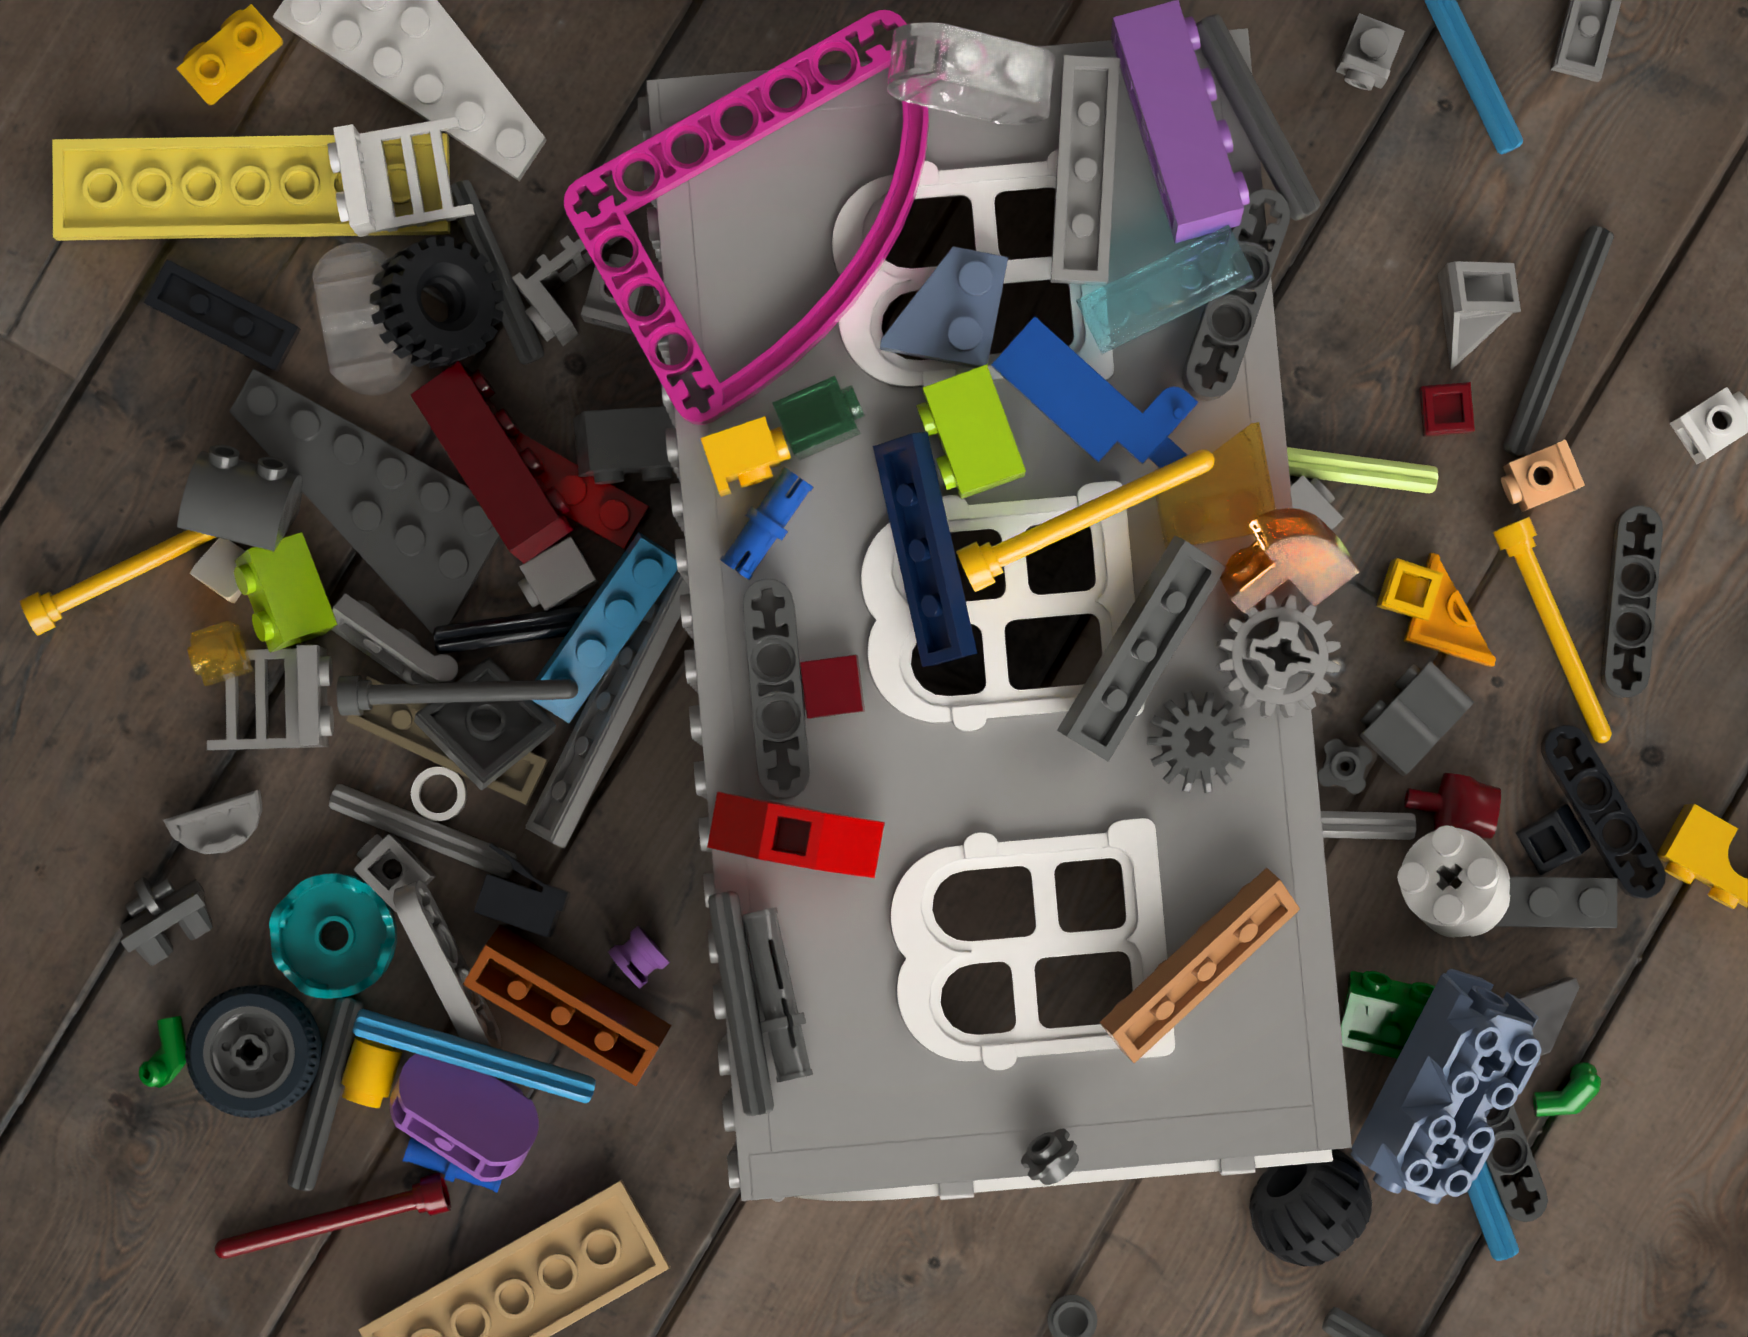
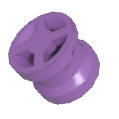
M639 925L630 932V939L624 945H615L608 951L619 968L639 989L648 982V975L653 970L663 969L670 963L665 954Z

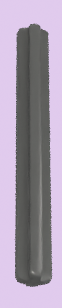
M1592 225L1585 233L1506 436L1503 450L1513 456L1522 458L1531 452L1614 239V234L1611 231L1600 226Z

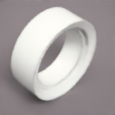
M431 767L421 772L414 780L411 788L412 803L417 812L429 820H450L463 810L467 801V787L463 778L458 773L445 767ZM434 775L449 777L457 787V800L451 809L443 813H434L428 810L421 800V788L424 782Z

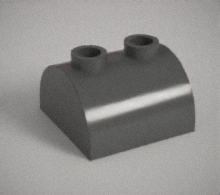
M226 445L211 446L209 452L202 451L199 453L191 468L180 505L177 527L275 551L299 514L303 487L302 476L287 472L288 464L279 458L263 457L258 460V464L239 460V451L233 447Z

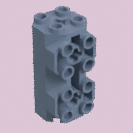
M1451 968L1447 970L1446 974L1443 973L1440 976L1351 1148L1352 1152L1350 1155L1356 1161L1376 1172L1373 1180L1379 1186L1393 1193H1400L1404 1188L1433 1204H1438L1442 1197L1447 1194L1452 1197H1458L1470 1189L1472 1181L1476 1180L1494 1146L1495 1135L1486 1119L1490 1109L1494 1107L1498 1110H1504L1512 1106L1516 1102L1518 1095L1525 1088L1540 1059L1541 1046L1532 1031L1539 1017L1519 998L1508 992L1502 998L1491 991L1494 986L1492 983L1483 978Z

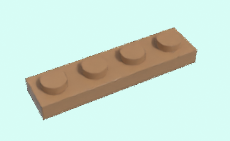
M1266 867L1250 883L1243 886L1238 894L1215 916L1201 925L1197 932L1175 953L1160 963L1155 971L1134 991L1119 1001L1113 1010L1099 1023L1119 1049L1133 1063L1137 1062L1300 910L1299 906L1282 881Z

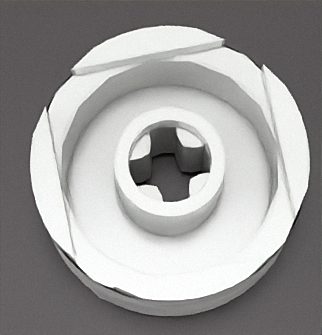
M1446 825L1426 834L1409 849L1398 871V883L1408 907L1433 931L1446 937H1474L1484 934L1503 918L1509 907L1511 895L1509 894L1510 876L1507 866L1481 837L1468 830ZM1455 878L1462 881V884L1457 889L1450 886V883Z

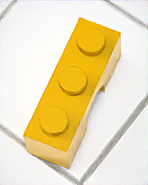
M1685 804L1657 853L1658 858L1668 863L1664 870L1687 884H1691L1695 878L1711 887L1707 895L1731 909H1735L1737 903L1748 908V878L1737 874L1731 867L1728 859L1729 845L1738 828L1696 804Z

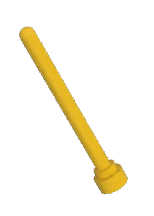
M1206 449L1198 450L997 545L991 546L990 542L979 546L976 541L957 550L956 553L972 588L976 592L996 583L994 577L1004 573L1002 570L1003 566L1209 471L1214 465V456Z
M1530 517L1494 531L1493 534L1500 550L1506 549L1508 556H1514L1593 739L1598 743H1606L1610 740L1612 731L1532 549L1537 546L1533 539L1537 533Z
M186 530L55 595H52L51 592L43 595L36 592L20 600L22 610L33 631L39 636L55 628V622L63 618V612L217 537Z

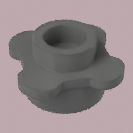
M1339 739L1328 741L1324 746L1326 757L1323 762V768L1317 773L1318 781L1325 787L1332 785L1345 787L1351 794L1361 792L1366 786L1363 776L1366 765L1372 761L1371 751L1366 746H1359L1357 748L1345 746ZM1344 761L1349 764L1347 771H1343L1340 768V764Z
M1062 1128L1054 1132L1044 1133L1033 1140L1028 1146L1027 1152L1021 1159V1164L1024 1168H1030L1028 1176L1031 1180H1040L1044 1185H1051L1061 1181L1074 1170L1079 1161V1156L1076 1153L1077 1145L1072 1140L1068 1141L1070 1134L1066 1129Z

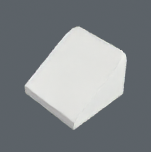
M218 538L194 565L189 574L227 601L235 604L242 594L235 580L234 569L237 567L235 560L245 550L231 540Z

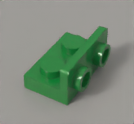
M1351 971L1348 978V994L1340 1018L1342 1046L1398 1059L1435 986L1424 982L1409 984L1391 980L1387 975L1377 971H1366L1364 973Z

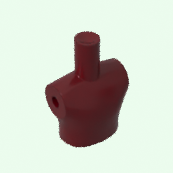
M1444 773L1438 793L1408 788L1405 794L1404 807L1435 813L1434 831L1439 827L1447 825L1468 830L1481 838L1491 839L1495 834L1498 823L1501 789L1478 782L1470 776Z

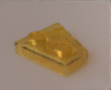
M1259 422L1251 423L1212 452L1215 462L1209 471L1155 495L1165 549H1167L1174 535L1197 546L1274 532L1280 529Z

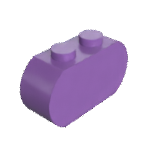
M414 1054L408 1059L401 1070L390 1097V1114L398 1129L480 1181H498L516 1172L524 1162L538 1134L539 1119L536 1108L530 1099L523 1096L522 1091L515 1084L423 1055Z

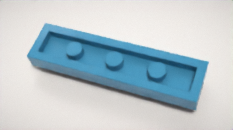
M638 532L535 679H571L578 685L577 695L572 699L532 701L567 723H570L676 573V555Z

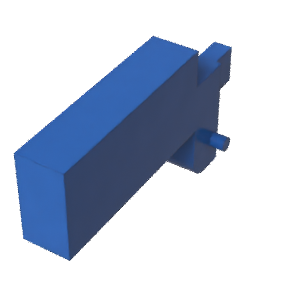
M1034 317L991 364L993 369L1097 463L1105 457L1116 443L1120 444L1142 465L1149 459L1158 468H1162L1187 456L1168 436L1197 406V400L1184 389L1173 386L1163 390L1142 413L1037 317Z

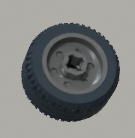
M247 985L227 990L215 996L198 1012L187 1035L185 1058L188 1073L195 1088L208 1103L220 1111L233 1116L257 1118L282 1111L305 1095L313 1084L322 1055V1040L313 1015L299 999L287 991L273 986ZM251 1043H254L258 1048H262V1055H259L257 1059L253 1058L251 1054H246V1047H249Z

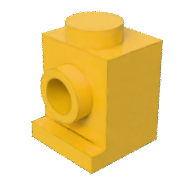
M765 416L700 438L721 497L732 494L728 483L739 480L743 488L764 482L773 477L771 468L780 466L781 462L791 459L781 427L770 430Z

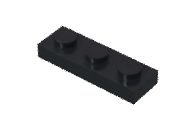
M168 259L144 301L147 306L277 373L301 330L298 326Z

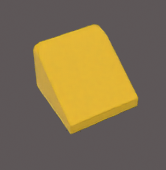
M1399 558L1391 560L1377 607L1429 621L1444 573Z

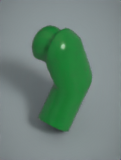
M181 1016L157 1020L161 1046L149 1061H144L139 1067V1078L144 1085L158 1088L168 1085L185 1066L186 1038Z
M1588 1062L1578 1063L1571 1068V1080L1563 1090L1533 1092L1535 1117L1580 1113L1600 1091L1601 1078L1597 1075L1596 1067Z

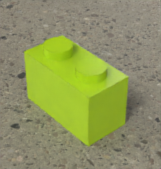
M987 364L923 387L925 402L916 405L924 431L928 432V436L937 434L945 455L937 457L935 460L946 490L957 487L960 498L964 499L1025 477L1026 469Z
M302 532L284 537L275 551L253 547L247 549L235 560L237 567L234 569L237 586L243 595H248L254 610L252 615L253 628L259 640L266 642L270 653L322 636L338 625Z

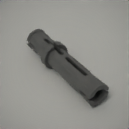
M777 907L741 916L744 922L753 971L765 1021L760 1022L762 1033L768 1032L778 1083L813 1075V1071L810 1069L801 1028L802 1024H806L804 1012L798 1013L789 965L777 918L778 911Z

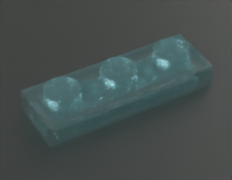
M1227 225L1077 299L1076 302L1101 354H1104L1255 280V277L1230 226Z

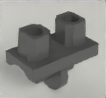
M145 877L135 881L134 886L139 896L125 904L127 911L134 918L120 926L123 934L120 942L128 953L136 949L151 966H154L173 952V945L163 932L178 923L190 941L210 931L213 928L212 919L205 905V891L198 880H193L176 892H174L175 888L168 878L154 887Z

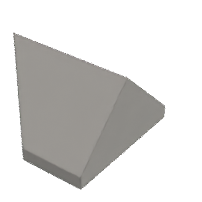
M1454 261L1447 263L1437 274L1451 370L1513 313L1521 312L1514 263Z

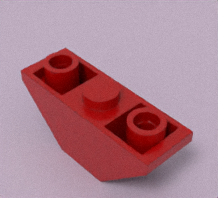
M717 792L707 848L813 870L875 878L885 822Z

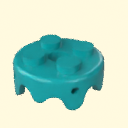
M332 873L307 878L294 887L276 905L269 921L271 950L275 965L300 992L308 996L333 999L360 993L381 978L387 971L395 954L397 924L393 911L364 880L358 877ZM329 922H341L348 930V941L340 950H331L322 941V930Z

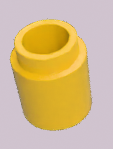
M355 1037L341 1080V1084L345 1086L342 1097L360 1105L380 1108L383 1098L389 1097L403 1051L379 1042Z

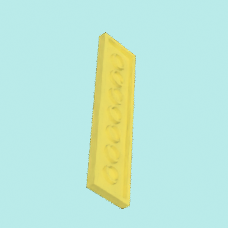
M442 133L450 179L449 136L447 133ZM430 134L412 136L425 212L443 209ZM334 135L52 139L53 238L57 241L358 235L350 227L349 221L341 222L338 212L336 192H342L344 189L341 172L333 173L329 160L328 144L335 142ZM401 138L383 141L396 217L413 214ZM444 220L427 223L426 226L420 227L415 225L398 228L397 231L370 233L369 236L450 234V221Z

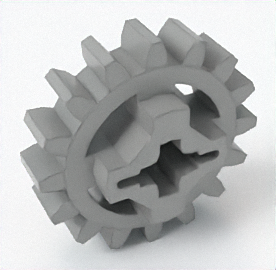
M1272 595L1262 597L1261 612L1251 603L1243 605L1240 608L1245 621L1242 623L1232 618L1227 620L1224 625L1233 634L1232 639L1217 641L1216 644L1218 649L1228 652V660L1217 664L1216 670L1220 672L1230 671L1233 677L1226 684L1224 690L1228 693L1241 689L1244 695L1239 706L1243 709L1249 708L1256 701L1260 702L1261 717H1271L1276 705H1279L1284 718L1295 716V702L1297 701L1304 709H1313L1316 707L1312 692L1316 691L1325 695L1332 690L1330 684L1323 679L1324 675L1340 672V665L1328 661V653L1340 649V642H1326L1324 634L1329 631L1333 624L1330 620L1319 624L1312 620L1317 606L1314 604L1308 605L1301 612L1297 611L1296 596L1289 595L1285 597L1281 607H1277ZM1274 619L1267 636L1261 640L1246 638L1250 631L1260 622ZM1299 627L1311 641L1313 651L1306 650L1297 636ZM1281 643V652L1298 662L1279 666L1275 670V660L1266 657V654L1259 653V651L1272 649ZM1243 662L1250 663L1259 676L1258 687L1246 674ZM1296 673L1310 675L1299 689L1289 694H1283V690L1286 689L1290 677Z

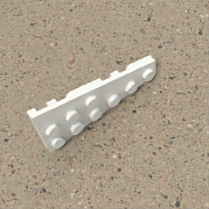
M283 0L273 15L276 22L425 120L434 121L458 117L460 128L444 132L519 182L547 141L438 0Z

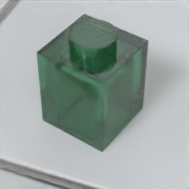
M835 376L772 402L792 451L799 461L861 434L856 420L864 417L865 413L852 385L842 389L840 382Z

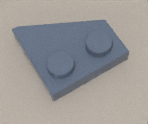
M953 246L882 337L880 350L971 368L988 365L1008 257Z

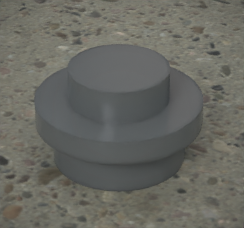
M1070 1294L1058 1298L1051 1305L1048 1311L1047 1323L1053 1337H1092L1097 1327V1314L1093 1305L1086 1298Z

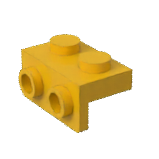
M252 4L246 9L238 10L229 16L221 25V30L207 42H201L193 47L185 55L183 63L176 68L208 105L215 104L283 45V39Z

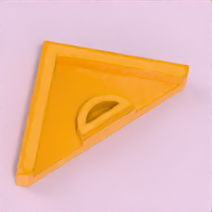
M1430 553L1425 567L1444 574L1429 621L1411 617L1404 641L1493 667L1496 658L1490 652L1476 626L1477 623L1446 572L1440 561V556Z

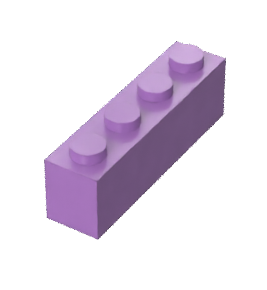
M1179 0L1113 17L1111 30L1112 44L1117 58H1120L1121 73L1174 243L1240 226L1244 205L1250 203L1249 192L1242 172L1233 173L1227 153L1233 152L1232 138L1225 119L1216 121L1211 105L1212 101L1217 100L1216 88L1210 69L1208 67L1200 69L1194 50L1200 49V38L1193 17L1184 18Z

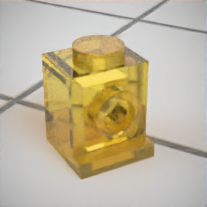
M228 620L190 633L192 637L189 639L191 646L187 647L189 659L197 676L201 675L204 686L207 687L253 671L237 623Z

